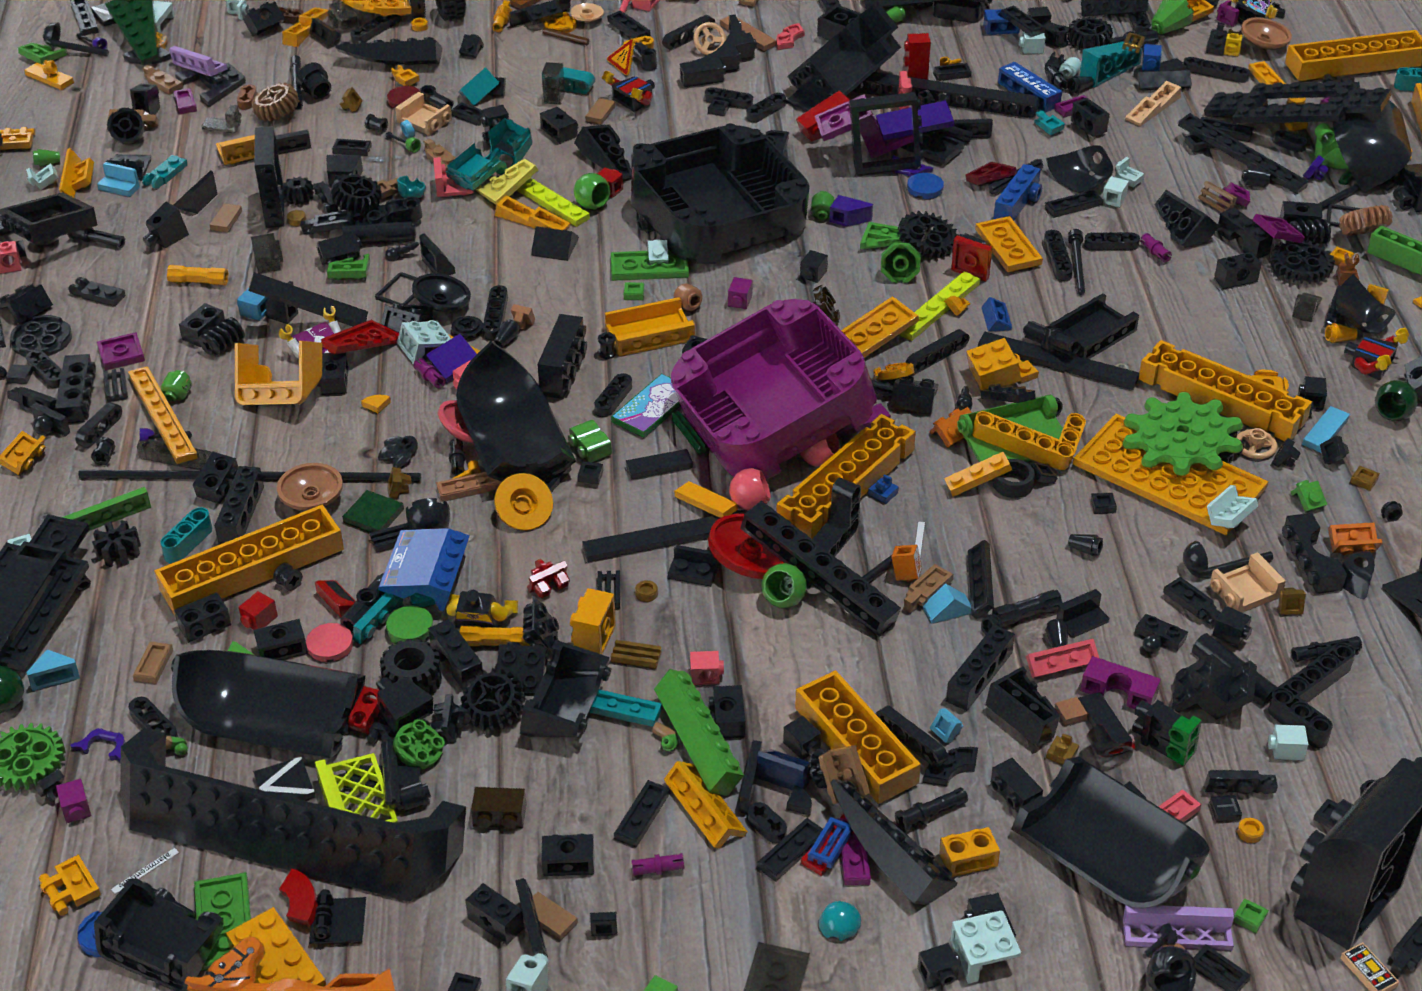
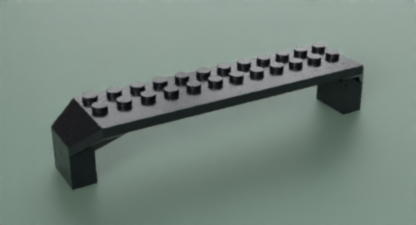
M143 728L121 746L120 792L129 830L288 871L295 869L307 876L408 902L445 874L463 852L466 806L442 801L429 817L392 823L166 767V733Z

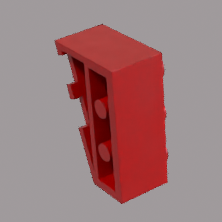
M928 33L907 34V41H904L905 55L903 57L902 71H907L908 77L928 80L931 48Z
M839 90L796 118L800 132L811 142L821 139L822 136L815 115L848 102L850 99Z

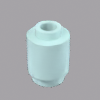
M1070 57L1060 66L1059 71L1063 74L1064 79L1068 80L1080 71L1081 61L1076 57Z

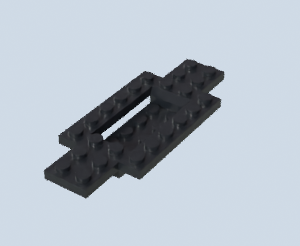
M1351 80L1336 83L1334 81L1326 83L1313 81L1302 84L1299 82L1291 84L1274 83L1269 85L1259 83L1254 85L1249 93L1219 92L1215 94L1205 107L1204 114L1205 116H1233V124L1339 122L1340 120H1346L1349 113L1382 112L1391 97V89L1375 88L1366 90L1365 88H1360V82H1353ZM1335 97L1331 100L1332 103L1325 102L1322 104L1289 103L1287 105H1279L1274 103L1268 105L1267 99Z
M47 514L30 542L24 541L21 546L6 542L1 549L0 666L25 671L89 568L88 561L73 558V555L90 530L88 523ZM49 575L54 576L17 636L11 642L10 635Z

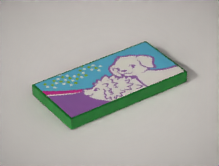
M661 373L613 414L611 422L645 438L681 406L672 386L671 378Z

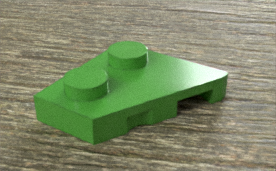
M36 43L18 47L19 54L42 65L45 60L50 61L67 56L65 48L54 51L52 46Z
M869 222L861 239L860 249L887 247L894 242H902L903 240H899L900 235L897 234V226Z
M364 254V259L354 261L351 257L342 261L330 262L327 269V277L335 280L343 278L362 279L367 277L370 255Z

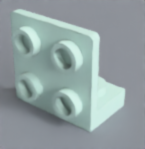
M411 321L401 324L397 344L413 364L416 360L421 364L418 359L424 356L425 347H439L451 338L437 321Z
M1003 911L952 922L950 941L954 951L960 957L961 968L968 984L979 981V973L983 969V965L1020 957L1021 950Z

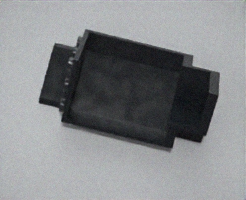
M877 0L787 76L791 84L798 89L786 99L787 103L808 111L839 90L847 96L901 48L900 44L892 36V33L899 27Z

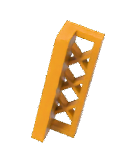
M677 761L663 780L714 848H721L730 835L744 837L748 831L719 794L708 791L695 765Z

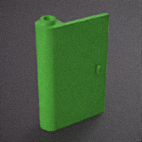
M1051 394L1021 403H1011L981 410L1059 439L1063 429L1055 417L1058 405L1055 397ZM981 411L964 414L959 417L957 428L965 437L979 462L1001 452H1004L1007 459H1019L1025 462L1033 461L975 438L972 435L973 422L976 414Z

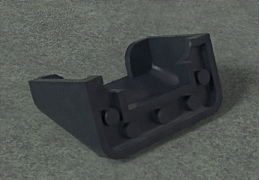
M555 640L551 649L553 652L552 659L547 662L546 672L533 699L526 700L522 709L520 734L527 737H578L580 733L584 734L588 724L586 719L603 681H608L612 668L608 667L610 657Z
M134 878L129 880L94 921L96 949L101 957L173 991H187L188 985L184 983L186 977H198L224 927L223 918L214 912H203L198 917V920L156 902L152 886L147 882H141Z

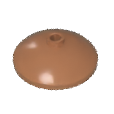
M1250 18L1245 20L1241 26V31L1245 38L1260 48H1282L1288 45L1292 39L1290 30L1274 20Z
M306 463L295 466L286 471L277 483V494L282 503L288 507L304 511L322 504L324 507L329 505L340 495L343 489L341 474L332 466L323 463Z

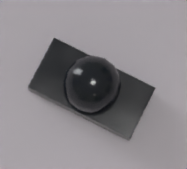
M34 403L30 406L34 417L33 429L37 434L47 435L54 431L67 436L70 433L66 416L39 403Z

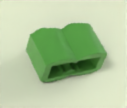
M589 420L569 428L570 435H568V441L572 447L578 450L579 456L582 459H585L587 462H594L612 454L609 438L600 430L594 420Z

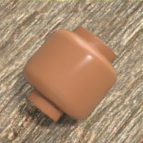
M681 284L674 292L673 297H680L682 309L686 311H695L702 303L701 291L691 284Z

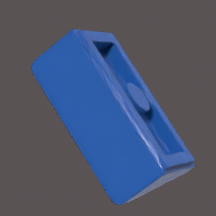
M989 297L982 306L987 330H1011L1012 325L1006 304Z

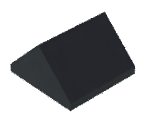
M210 170L173 205L178 209L198 214L218 195L214 173Z
M536 226L531 255L568 261L579 237L573 231Z

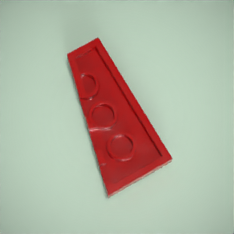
M369 320L322 338L321 343L322 347L327 349L328 352L339 354L397 343L399 333L373 320Z

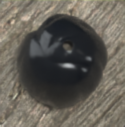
M1165 946L1157 949L1153 953L1146 970L1147 981L1153 991H1193L1196 981L1193 956L1187 950L1176 946Z

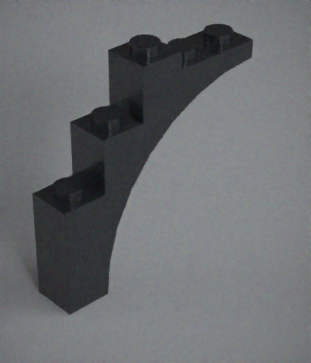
M735 14L729 15V35L718 49L697 60L680 63V80L684 88L724 82L726 71L739 69V62L742 61V58L754 57L755 49H757L756 39H753L751 33H745V30H742L741 21H738Z

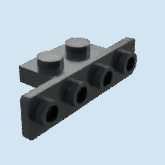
M551 0L511 11L509 13V24L511 27L527 22L535 25L563 17V12L570 11L571 0Z
M1081 0L1082 17L1145 12L1149 10L1148 0Z

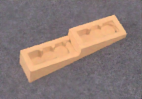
M1166 81L1150 98L1146 96L1125 117V120L1137 126H1142L1181 98V87Z

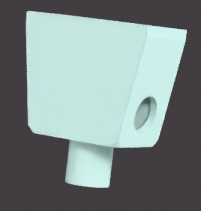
M540 953L535 954L534 957L526 954L521 955L506 978V991H546L548 987V958Z

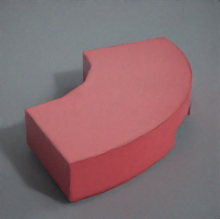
M800 23L787 26L783 29V32L777 35L776 46L778 50L794 48V41L804 37L805 31Z

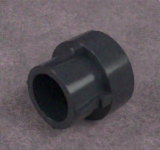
M316 62L306 64L297 74L298 84L315 100L327 96L331 91L332 85L328 80V74L321 64Z

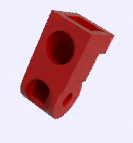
M366 686L363 687L349 716V729L369 734L370 726L378 718L377 694L380 690ZM370 695H374L376 699L371 698Z

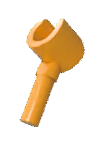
M949 57L940 58V66L962 62L961 58L950 60Z
M470 461L467 465L468 470L452 479L481 473L478 461Z

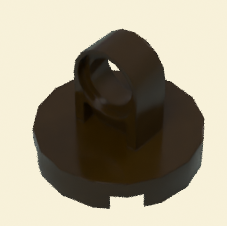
M823 285L815 287L813 290L815 301L812 303L816 304L833 323L840 319L839 309L835 311L834 304L836 301L827 287H823Z

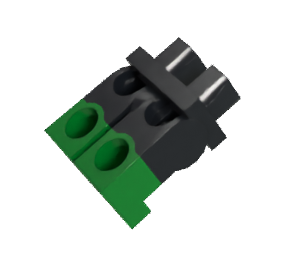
M1158 699L1153 705L1142 700L1136 706L1134 714L1138 718L1133 723L1132 731L1141 735L1140 744L1146 747L1150 745L1152 749L1184 766L1197 750L1202 720L1195 716H1192L1191 719L1181 716Z

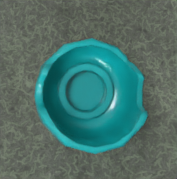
M401 176L397 179V188L403 198H420L426 191L425 183L420 182L418 178L414 181H410L408 176Z
M834 901L828 904L819 918V929L826 938L834 936L843 941L854 937L861 927V915L858 909L844 901Z

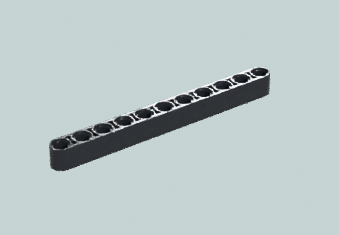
M873 72L853 91L878 96L898 94L899 75ZM908 77L911 78V92H915L916 97L919 92L927 90L933 95L935 102L946 101L947 105L952 107L1032 118L1036 116L1035 113L1040 105L1039 98L1034 95Z

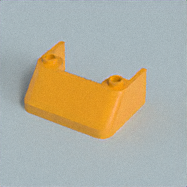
M299 341V381H272L270 368L266 365H259V345L235 343V399L241 405L302 404L322 378V343Z

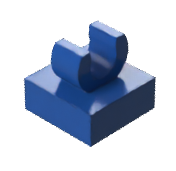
M883 475V478H880L868 489V495L887 504L898 494L899 486L892 483L891 477Z

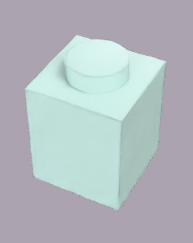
M1023 32L1022 37L1019 38V47H1022L1023 53H1044V33L1030 37Z
M1111 176L1104 187L1103 204L1120 208L1127 196L1129 181Z
M1275 725L1273 734H1270L1268 737V747L1273 750L1274 759L1304 761L1308 748L1305 726Z

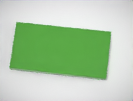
M668 250V264L661 262V264H657V262L649 264L648 251L611 252L612 281L689 278L688 258L685 261Z
M246 872L194 882L197 920L203 912H214L223 918L224 923L223 930L201 971L208 970L214 961L230 951L226 933L251 919Z

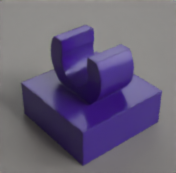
M1318 155L1303 176L1309 180L1314 175L1315 179L1320 181L1324 176L1320 172L1325 174L1329 170L1325 165H1321L1325 159Z

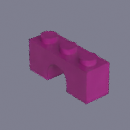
M1092 656L1083 674L1080 691L1088 694L1100 692L1104 697L1108 690L1120 689L1128 695L1126 707L1135 709L1142 700L1151 705L1154 704L1158 695L1161 678Z

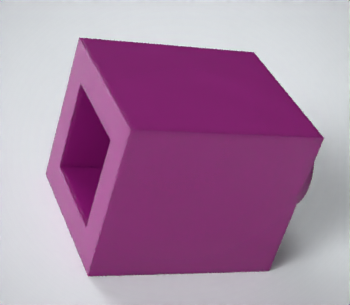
M733 277L728 290V306L747 309L753 296V280Z
M81 778L56 786L66 823L92 816Z

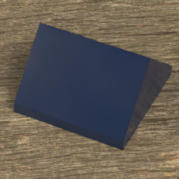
M773 749L762 750L757 755V778L793 790L795 785L805 790L811 780L809 761Z

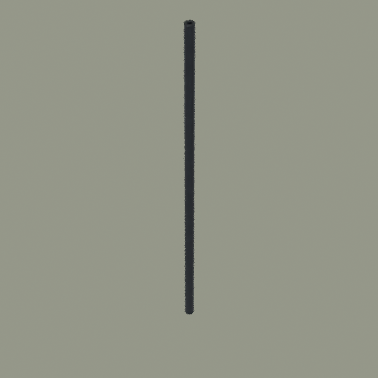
M79 470L78 476L79 478L196 479L200 471ZM261 471L263 480H279L285 473ZM339 472L342 481H388L390 473ZM403 473L410 475L411 481H421V473Z

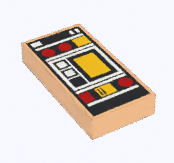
M1363 942L1342 953L1340 959L1369 991H1391L1398 987L1399 981Z

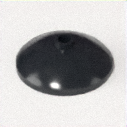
M435 273L421 275L414 280L412 285L414 297L422 305L436 311H457L467 306L470 302L471 292L462 281L448 275Z

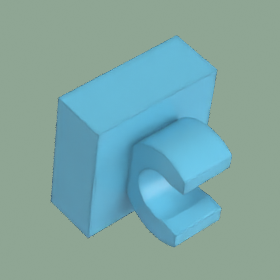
M944 708L939 710L930 729L945 743H951L955 735L960 733L963 724L950 711Z

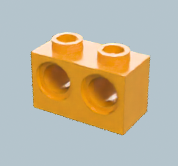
M986 827L956 835L951 834L941 838L939 855L944 866L952 872L953 875L951 877L998 867L1000 849L990 828Z

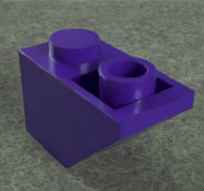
M838 195L830 206L829 222L847 227L870 222L873 218L872 203Z

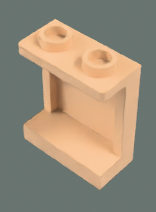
M420 92L395 107L397 123L401 124V122L409 120L414 130L428 136L452 120L450 105H445L438 109L426 104L424 94Z
M1257 552L1250 555L1249 563L1246 566L1222 574L1218 569L1213 570L1210 586L1225 601L1228 607L1245 612L1280 598V590H1284L1286 581Z

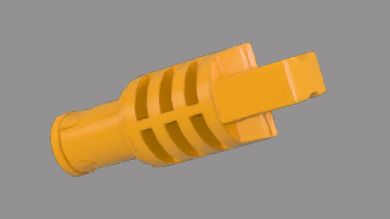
M504 0L495 12L492 29L495 32H501L503 25H506L509 20V13L512 11L509 6L510 1Z

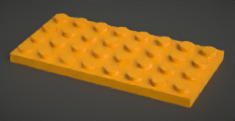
M1117 413L1073 458V465L1226 536L1233 528L1228 529L1222 526L1211 525L1207 505L1230 485L1236 486L1238 496L1258 499L1266 490L1269 482L1222 461L1223 466L1219 470H1211L1200 463L1193 464L1190 467V472L1185 476L1176 475L1173 471V465L1167 462H1161L1152 468L1144 467L1141 464V459L1146 454L1145 450L1126 449L1123 447L1122 442L1125 436L1134 434L1137 431L1124 425L1125 417Z

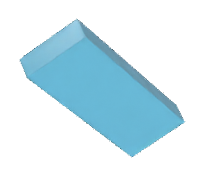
M1330 406L1305 436L1302 445L1322 453L1320 444L1336 436L1349 420L1350 414Z

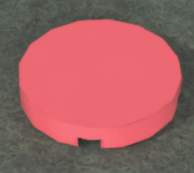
M338 623L319 625L307 635L306 645L308 654L313 659L321 662H327V660L331 659L333 661L342 659L348 655L353 647L351 631L346 626Z

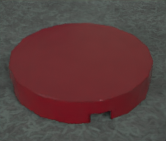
M413 86L396 87L387 94L388 104L393 108L394 106L397 107L420 92V90Z

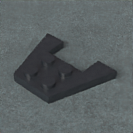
M224 63L227 64V70L213 76L193 70L175 72V78L183 82V85L200 80L210 89L199 94L200 100L208 107H211L246 83L245 76L229 63Z

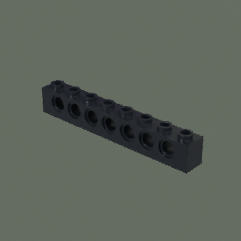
M760 501L744 514L740 529L784 563L796 566L808 582L876 635L881 636L896 622L901 607L843 564L841 560L830 554L824 547L817 544L807 534L795 527L789 520L778 514L772 507Z

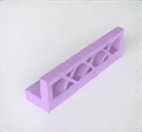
M176 46L169 48L174 65L208 76H213L228 69L227 64L212 60L211 57Z
M1126 905L1123 916L1125 946H1152L1160 938L1156 933L1160 930L1161 926L1169 923L1178 935L1176 943L1182 945L1185 949H1202L1207 944L1214 950L1232 951L1234 946L1231 931L1234 919L1233 908L1162 905L1135 908ZM1130 929H1140L1146 935L1143 938L1131 937ZM1186 931H1193L1200 937L1197 940H1189L1183 934ZM1213 932L1225 933L1226 941H1216L1210 935Z

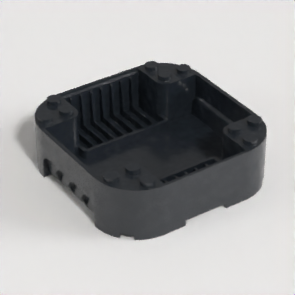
M728 123L725 126L652 144H645L633 156L631 177L632 206L640 216L644 215L649 223L659 233L660 240H667L668 250L685 261L689 258L690 260H697V263L700 264L721 262V254L771 240L783 238L786 243H789L799 238L803 234L804 227H806L809 183L802 173L759 129Z

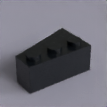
M1022 666L991 683L985 705L1039 747L1054 738L1060 715L1046 696H1041L1037 690L1038 685L1035 681L1029 680L1026 675L1027 671Z

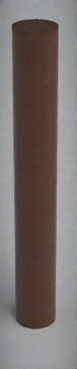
M546 27L542 30V33L585 45L589 44V38Z

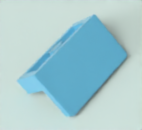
M107 162L103 164L105 177L97 183L98 190L131 197L140 188L136 169Z

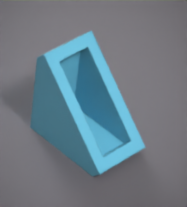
M945 583L928 599L923 606V610L932 624L971 614V603L964 593Z
M48 649L27 671L32 691L80 679L75 659Z

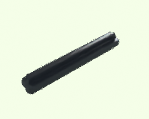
M1035 159L1026 164L1040 169L1044 166L1041 159ZM1015 175L999 179L990 184L988 187L989 192L997 194L1004 190Z
M387 739L386 742L381 743L385 804L389 805L390 809H394L395 806H399L401 803L397 757L392 740Z

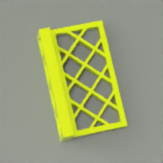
M374 753L326 765L325 759L315 761L317 778L326 806L360 815L367 808L374 811L370 816L377 819L381 813L390 816L391 819L385 821L398 822L394 809H390L389 805L385 804L384 780ZM372 763L368 771L359 769L361 765ZM341 770L347 771L344 777L334 775L333 773ZM353 774L362 776L358 783L349 780ZM369 779L378 782L374 788L365 786V783ZM344 785L353 788L349 795L340 792ZM359 791L368 793L364 800L355 797ZM374 796L384 799L380 805L370 802ZM349 803L359 805L355 812L345 809Z

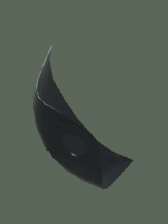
M1100 145L1088 146L1070 153L1046 158L1048 169L1053 177L1061 184L1077 192L1089 191L1109 179L1113 174L1112 162L1105 149ZM1096 152H1099L1102 156L1099 164L1093 160V155ZM1092 171L1095 174L1091 176L1089 175V172Z
M1354 274L1345 280L1339 288L1336 297V310L1360 331L1378 334L1385 329L1396 314L1392 308L1378 302ZM1388 315L1387 319L1383 322H1377L1380 316Z

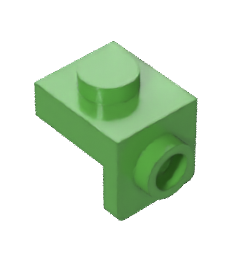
M1309 480L1299 482L1296 484L1297 487L1291 491L1292 496H1299L1305 512L1328 505L1318 481L1309 483Z

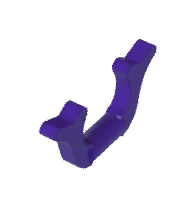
M895 155L892 156V159L898 158ZM921 164V167L917 170L900 169L894 171L911 177L917 173H932L933 167Z
M98 728L91 731L81 741L70 745L72 751H83L84 754H88L90 745L96 740L103 739L115 742L117 744L116 747L108 755L110 760L118 759L121 762V746L125 744V739L121 733Z

